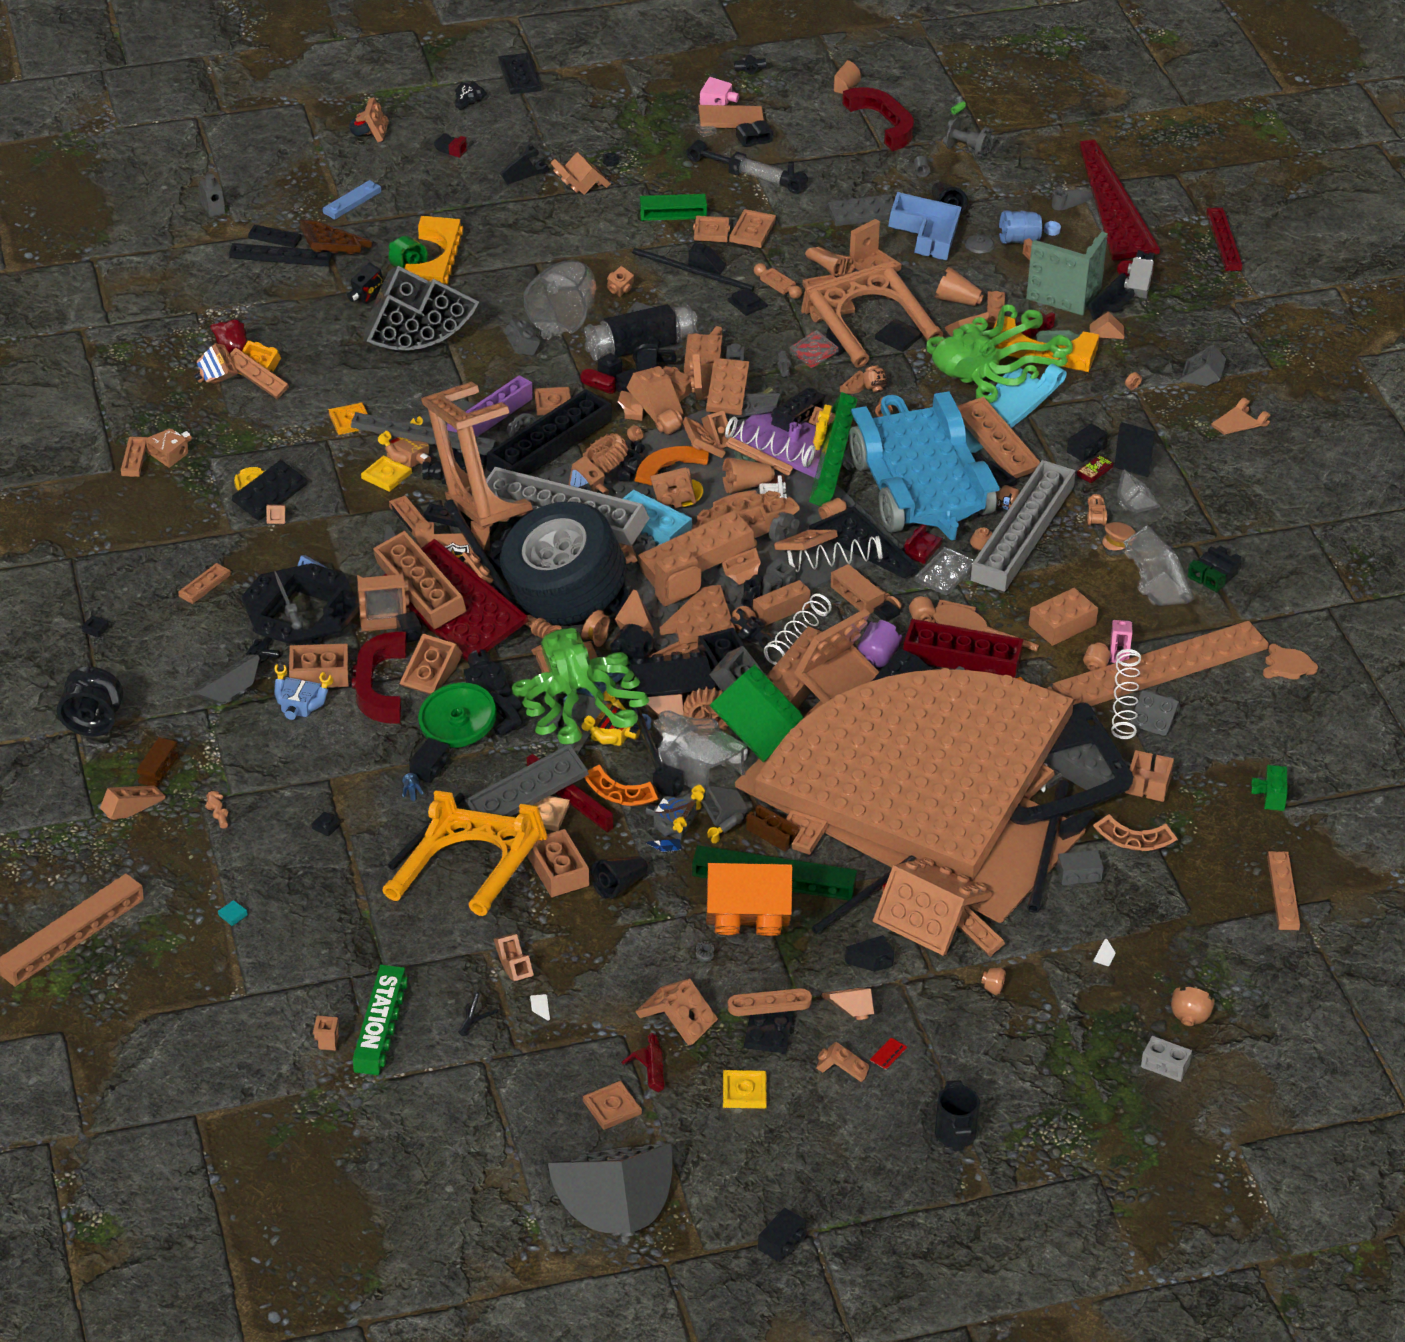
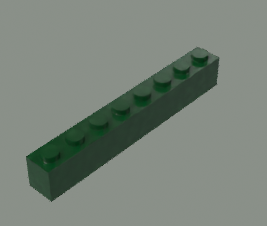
M697 845L692 861V876L707 878L708 863L792 865V892L849 901L853 898L856 887L857 870L701 845Z

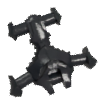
M639 440L631 443V449H628L624 460L619 463L622 469L617 472V479L620 482L630 481V474L635 475L639 465L645 459L641 452L646 447ZM666 467L661 468L657 474L667 472Z

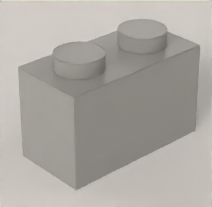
M1133 258V263H1129L1128 266L1130 276L1126 278L1124 288L1133 289L1134 296L1147 298L1154 261Z

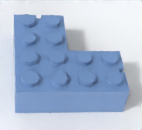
M897 192L891 209L888 227L918 233L914 253L923 256L933 255L932 257L947 260L958 226L961 207Z

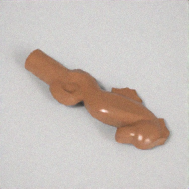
M210 791L206 795L208 802L205 807L211 811L214 809L213 817L218 819L220 828H226L228 826L226 819L228 810L223 808L220 801L223 799V795L219 794L218 791Z

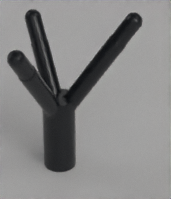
M479 992L475 993L471 1008L469 1004H466V1019L458 1031L462 1036H466L473 1022L498 1012L497 1009H493L473 1017Z

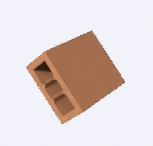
M688 549L655 562V597L664 606L693 596L700 589L701 570L697 567V559Z

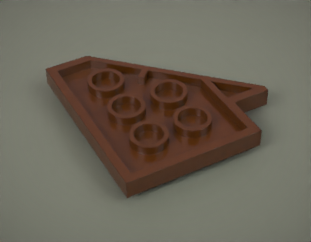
M300 220V228L313 251L329 250L332 253L343 251L348 254H355V252H361V247L371 248L372 246L371 240L319 221Z

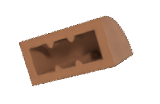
M847 60L835 74L834 92L843 94V91L855 88L860 82V70L853 62Z

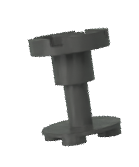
M959 118L949 120L948 132L944 136L943 144L948 149H951L957 140L966 142L968 147L975 148V156L977 158L985 159V154L990 153L993 145L994 135L991 134L994 130L984 127L980 133L975 131L967 133L961 131V120Z

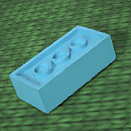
M632 490L622 498L643 504L650 519L642 529L641 535L647 533L648 537L652 536L656 546L692 530V518L672 509L668 505L666 506L656 501L654 498H650L635 490Z

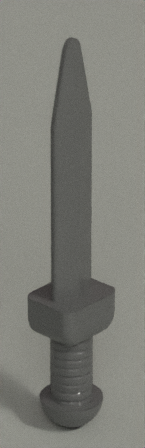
M274 571L287 604L285 614L288 618L290 617L293 623L292 628L300 629L303 626V622L298 618L297 606L295 603L290 604L281 580L276 571Z

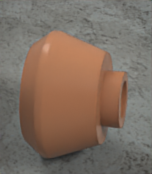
M984 527L977 529L970 539V544L976 550L981 551L992 535V532Z
M1002 967L990 968L988 972L984 971L981 982L985 984L984 988L995 996L1000 994L1004 985L1006 971Z

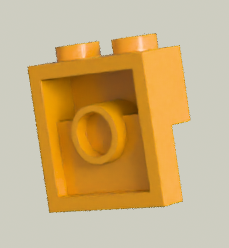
M248 341L242 350L244 354L272 372L281 360L277 349L263 346L259 342Z

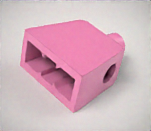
M712 77L708 78L700 91V105H727L729 101L738 102L739 93L732 92L731 83Z
M1113 620L1110 640V662H1117L1116 655L1121 651L1117 650V646H1122L1123 650L1131 648L1132 622ZM1130 652L1122 653V654L1119 655L1118 658H1120L1121 656H1123V655H1125V654H1130ZM1130 655L1122 657L1120 661L1129 659Z

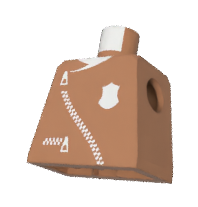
M167 429L146 438L147 453L170 468L188 454L187 443L191 441V435L187 431L179 434L173 429Z

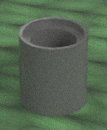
M925 156L916 157L914 160L916 174L919 177L927 176L930 173L928 159Z

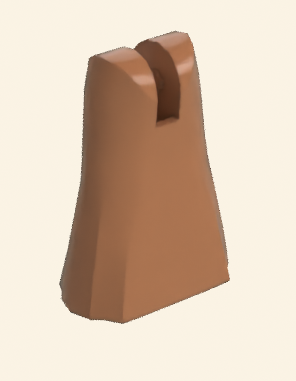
M822 247L809 248L805 252L809 260L820 264L833 276L850 274L856 266L854 257L835 254Z

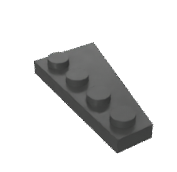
M745 394L742 415L725 414L728 420L732 417L739 418L772 412L774 408L780 405L781 394ZM707 412L706 416L715 412Z
M578 693L579 700L574 704L571 715L582 732V738L578 742L570 744L577 755L591 735L590 730L584 731L581 727L584 719L588 715L596 719L601 713V710L595 705V698ZM603 700V703H604L605 705H606L607 703L610 704V702H607V701H604V700ZM559 742L557 750L563 748L568 744H562Z

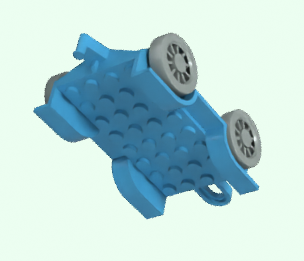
M949 391L934 394L933 407L909 411L903 399L896 395H887L882 398L880 408L883 416L872 418L867 406L851 409V413L858 425L852 427L849 432L851 457L859 471L870 469L880 489L878 499L879 511L883 525L888 532L901 531L905 523H918L936 526L950 540H955L957 527L959 526L958 521L976 512L980 515H986L995 511L997 504L996 491H999L1000 488L988 465L984 461L975 462L966 444V432L962 415ZM888 406H896L899 413L891 414Z

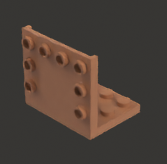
M866 608L814 636L794 672L823 704L838 694L871 682L879 673L853 645L861 636V630L868 623L867 619L870 613Z
M923 858L907 861L906 863L893 865L873 922L944 956L947 954L964 906L990 900L992 891L987 890V886L984 884L969 881V878L965 875L951 873L952 870L948 867L935 865L931 859Z

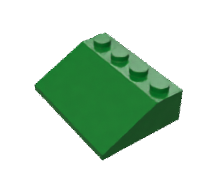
M755 664L709 705L762 762L772 755L790 730L805 718Z

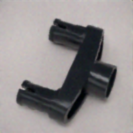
M490 691L489 693L493 697L497 713L505 719L493 727L496 735L501 738L507 732L522 726L521 719L517 713L522 708V705L514 694L504 698L496 692Z

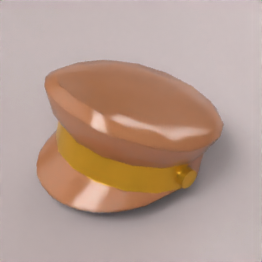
M1121 522L1108 523L1105 525L1106 535L1102 542L1104 547L1109 550H1122L1132 545L1133 539L1136 537V531L1129 525Z
M602 610L593 612L583 625L581 638L584 640L592 639L596 647H601L608 636L610 618Z

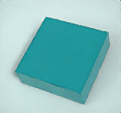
M234 900L218 910V916L231 926L248 916L247 910Z

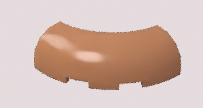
M1108 814L1093 825L1097 832L1111 843L1133 851L1157 850L1171 845L1178 840L1167 824L1152 830L1134 831L1121 825Z

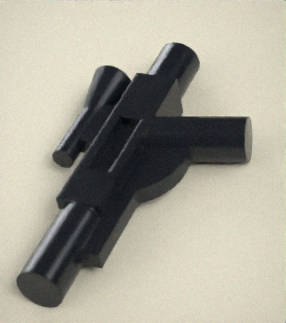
M265 636L263 641L260 642L258 639H253L246 655H258L260 658L259 666L260 663L267 661L269 657L279 658L280 651L268 649L272 638Z

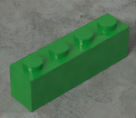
M705 194L640 196L641 221L696 219V216H707Z

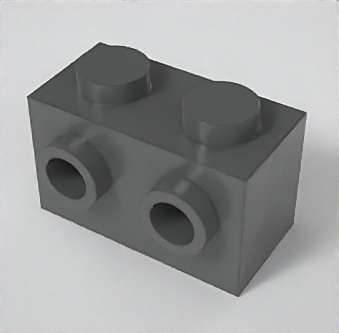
M511 319L509 325L506 326L505 334L514 351L520 355L534 356L540 340L530 322H526L523 319Z

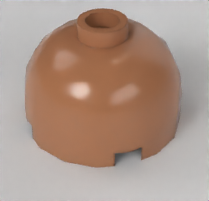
M1186 987L1185 991H1180V988H1176L1172 996L1171 1009L1175 1017L1182 1024L1193 1026L1205 1022L1210 1017L1214 1007V998L1212 1000L1209 999L1207 992L1197 988Z

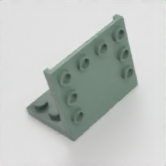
M1101 232L1098 237H1095L1092 246L1088 247L1086 254L1034 240L1031 246L1026 299L1084 315L1088 309V304L1102 289L1108 233Z

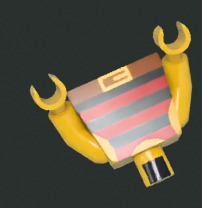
M606 691L603 693L604 700L611 702V704L607 703L606 706L614 714L626 710L619 699L610 696ZM601 711L596 719L589 715L586 716L581 725L584 731L590 730L591 740L598 741L602 745L612 744L621 746L628 737L637 740L640 735L639 728L633 726L628 728L613 726L603 711Z

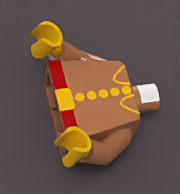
M418 416L416 422L413 418L410 423L422 425L423 419ZM385 431L378 437V442L386 446L387 457L394 462L401 463L407 467H413L420 463L423 464V461L431 462V457L428 456L430 446L426 442L411 441L401 437L389 441L391 439L389 431Z

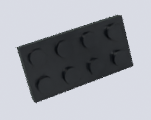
M279 460L232 495V501L256 520L260 521L267 515V504H282L306 486L308 480L284 461Z

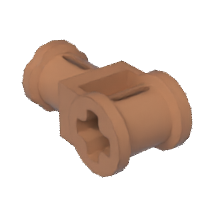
M1093 494L1088 498V526L1091 524H1102L1105 526L1107 523V510L1105 505H1103L1104 498L1099 494Z

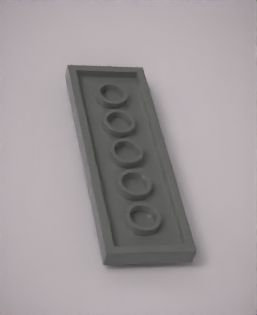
M568 744L465 799V802L471 811L511 817L519 812L520 804L533 805L586 777L589 773L571 745Z

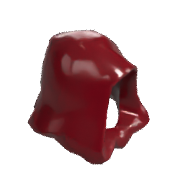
M233 319L210 325L217 344L225 345L229 354L235 348L242 352L248 342L244 323Z

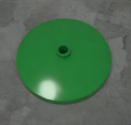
M453 683L437 689L425 699L419 710L418 721L421 731L427 739L432 738L448 744L450 748H458L473 744L483 738L493 727L497 711L493 697L483 687L472 683Z

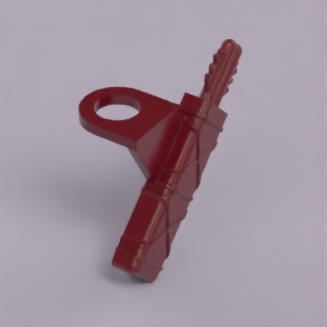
M650 1033L648 1035L650 1045L633 1052L621 1063L625 1065L637 1058L647 1067L649 1088L659 1093L665 1086L662 1049L659 1048L657 1035Z

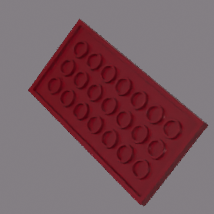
M433 539L421 548L463 596L466 612L434 630L410 601L406 608H409V612L414 611L418 620L440 639L457 644L463 653L461 657L467 662L469 654L477 650L478 656L481 657L480 649L488 652L529 621L527 615L484 579H481L478 574L436 539ZM397 588L384 589L398 602Z

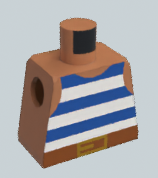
M215 343L197 360L200 371L194 376L199 383L205 380L207 383L217 384L237 375L238 372L225 345Z

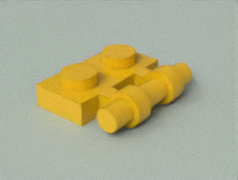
M825 404L823 411H819L817 420L819 422L816 423V431L813 438L815 450H820L821 445L824 444L832 407Z

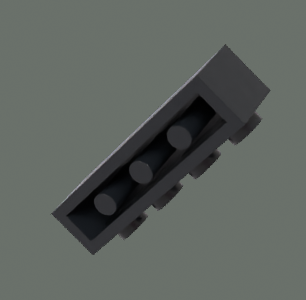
M807 387L773 409L771 425L789 432L790 423L797 422V426L798 424H803L811 418L815 406L822 409L826 395L817 392L814 388Z

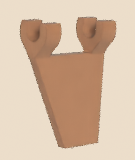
M1242 398L1235 408L1211 423V426L1222 434L1259 426L1266 427L1270 424V421L1267 420L1270 414L1263 411L1257 420L1246 414L1249 411V407L1246 405L1250 401Z

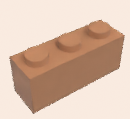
M849 564L831 572L830 587L859 611L866 608L871 614L874 612L875 607L884 603V593L882 590L878 589L870 580L866 579Z
M798 580L753 599V611L756 618H762L766 622V626L802 611L803 605L810 601V589ZM810 603L806 604V606L804 607V609L809 608V607H810Z

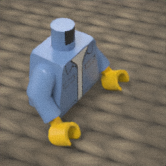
M276 664L275 672L278 675V679H275L274 694L286 718L293 720L297 715L307 717L312 711L323 706L329 690L327 686L333 683L331 675L325 680L326 674L324 672L320 674L319 678L322 686L320 683L289 677L283 680V677L287 674V668L284 665V670L278 672L279 666Z

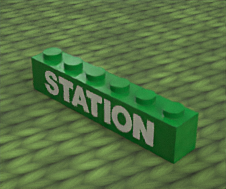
M379 966L353 1055V1069L355 1073L379 1075L381 1067L386 1065L385 1053L390 1050V1035L394 1036V1021L399 1019V1004H403L404 1001L403 989L408 987V977L405 976L404 967Z

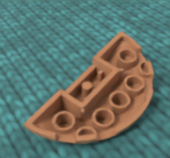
M756 490L739 492L713 502V507L709 510L703 509L698 514L697 523L692 525V529L735 510L753 530L754 538L769 532L772 520L778 518L780 512L794 515L799 510V505L791 497L780 498V493L775 491H768L765 494H757Z

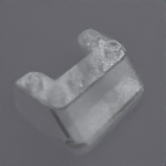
M1148 525L1123 542L1126 548L1124 550L1125 554L1129 559L1133 558L1138 568H1140L1139 574L1142 579L1139 580L1138 589L1143 595L1146 594L1153 605L1188 604L1194 600L1179 558Z

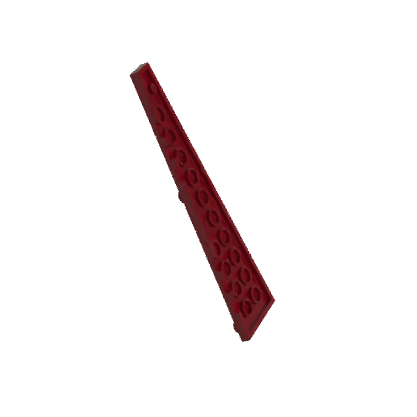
M1096 140L1080 141L1079 148L1104 233H1108L1107 245L1111 259L1136 258L1138 250L1144 251V253L1152 252L1159 254L1160 248Z

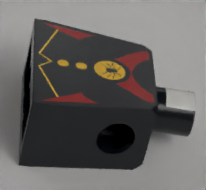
M370 262L351 279L353 290L347 293L348 299L351 302L358 299L364 304L375 300L384 282L381 269Z

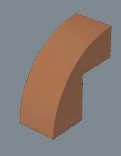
M512 933L494 938L500 961L512 981L534 976L529 955L522 954L517 934Z

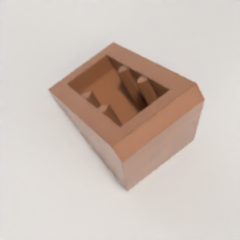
M1109 311L1090 324V333L1099 334V338L1124 339V326Z

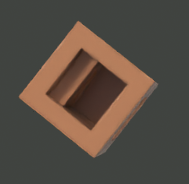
M316 1017L313 1034H315V1040H318L319 1049L336 1051L339 1038L338 1017Z

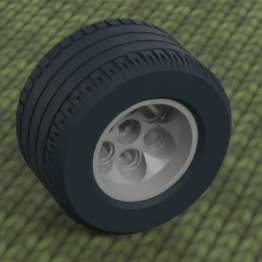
M556 502L530 512L511 529L504 540L500 552L502 573L520 608L527 615H531L536 619L544 618L551 625L578 623L587 620L593 612L604 610L618 595L626 577V559L607 518L596 508L580 502Z

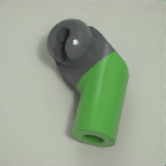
M961 95L954 98L955 106L951 108V112L954 115L966 107L965 100Z

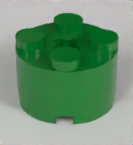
M401 236L389 244L388 256L392 266H400L405 269L406 264L426 262L428 252L426 247L409 236Z

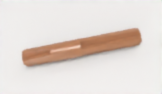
M730 437L726 443L727 447L760 463L769 464L771 468L787 476L793 470L791 465L733 437Z

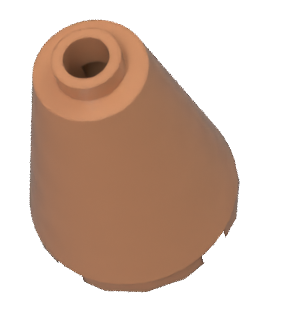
M948 267L946 269V276H943L939 283L935 298L971 306L980 305L984 297L982 290L953 268Z
M726 458L723 463L722 471H726V477H723V484L726 492L729 494L757 487L759 484L770 483L774 478V469L769 464L735 458Z

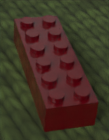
M911 619L903 650L918 656L925 664L948 669H956L960 666L965 668V670L988 672L1003 676L1009 675L1012 678H1016L1022 657L1024 639Z

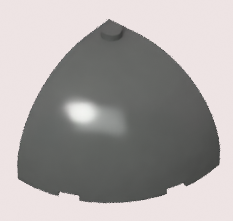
M671 1143L649 1144L633 1149L632 1146L580 1154V1157L563 1158L548 1163L550 1177L556 1194L564 1207L583 1225L599 1232L621 1233L622 1237L633 1236L635 1231L648 1226L657 1218L666 1202L672 1178Z

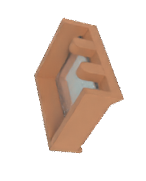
M403 572L398 575L366 578L357 575L361 631L397 628L396 615L409 613V608H406V605H409V596L405 594V591H408V580H404Z

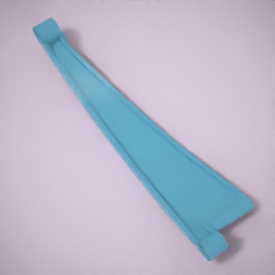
M1050 364L1040 380L1038 378L1031 379V374L1027 372L1026 380L1019 385L998 383L995 386L998 389V399L990 403V405L1012 428L1063 383L1067 372L1055 364ZM1019 368L1013 372L1005 373L1003 377L1015 379L1020 376L1023 369ZM965 426L966 444L971 453H976L984 447Z

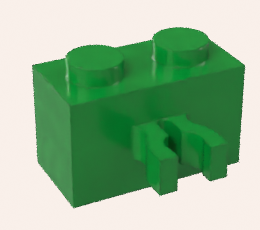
M1267 765L1265 780L1252 778L1251 794L1264 793V809L1284 811L1287 798V767Z

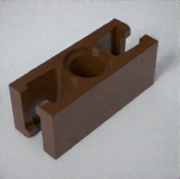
M158 737L137 768V774L142 775L139 777L138 783L158 787L178 757V752L173 751L177 747L176 741Z
M760 804L756 807V816H754L753 812L747 814L746 829L784 852L790 849L789 840L793 842L799 831L798 826Z

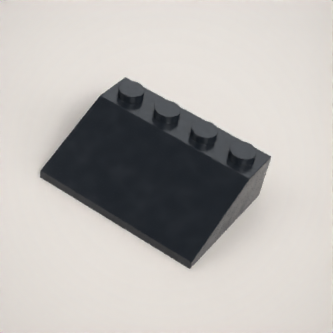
M699 649L691 650L690 653L672 652L671 655L665 656L663 654H654L652 657L647 658L635 656L633 659L628 660V666L634 673V677L630 682L634 680L635 676L640 681V684L633 688L634 691L644 692L647 697L697 691L698 688L704 690L706 686L712 690L715 687L714 681L709 675L711 670L707 656L704 651Z

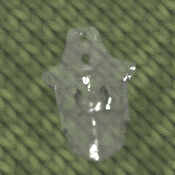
M667 710L661 712L659 719L654 721L655 728L663 737L658 748L662 765L665 764L682 770L685 785L693 789L696 785H702L706 792L709 786L710 768L719 764L725 766V761L742 776L745 775L744 750L747 746L721 731L715 719H696Z

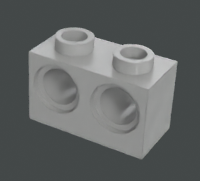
M1152 1036L1143 1052L1141 1067L1181 1082L1190 1066L1192 1050Z

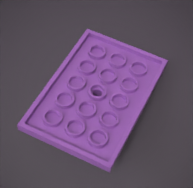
M772 412L752 415L745 421L742 429V441L748 443L755 435L758 426H760L757 436V445L760 449L768 444L775 431L772 445L774 454L782 451L790 437L788 445V458L790 460H793L799 454L804 443L806 445L803 459L808 447L814 445L813 438L816 426L807 422L798 424V426L797 422H792L789 426V432L771 425ZM741 425L736 428L733 436L739 431ZM740 432L736 437H734L739 441H741ZM756 436L749 444H747L755 449H757ZM771 442L765 449L760 451L815 478L823 445H821L820 450H815L814 458L808 467H804L802 464V453L791 462L787 459L786 448L781 454L774 456L771 452ZM811 449V451L809 452V455H808V458H807V462H808V460H809V458H810V456H811L812 449Z

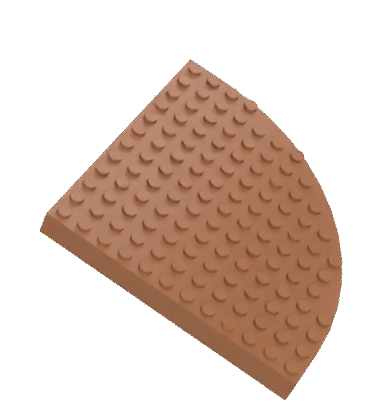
M948 668L903 673L871 681L836 695L833 699L822 704L791 729L755 779V795L800 813L826 820L830 825L905 855L915 856L918 860L923 858L931 859L935 865L948 867L952 870L951 873L965 875L969 880L973 881L1070 719L1074 699L1038 685L1012 678L1009 675L1003 676L970 670H949Z

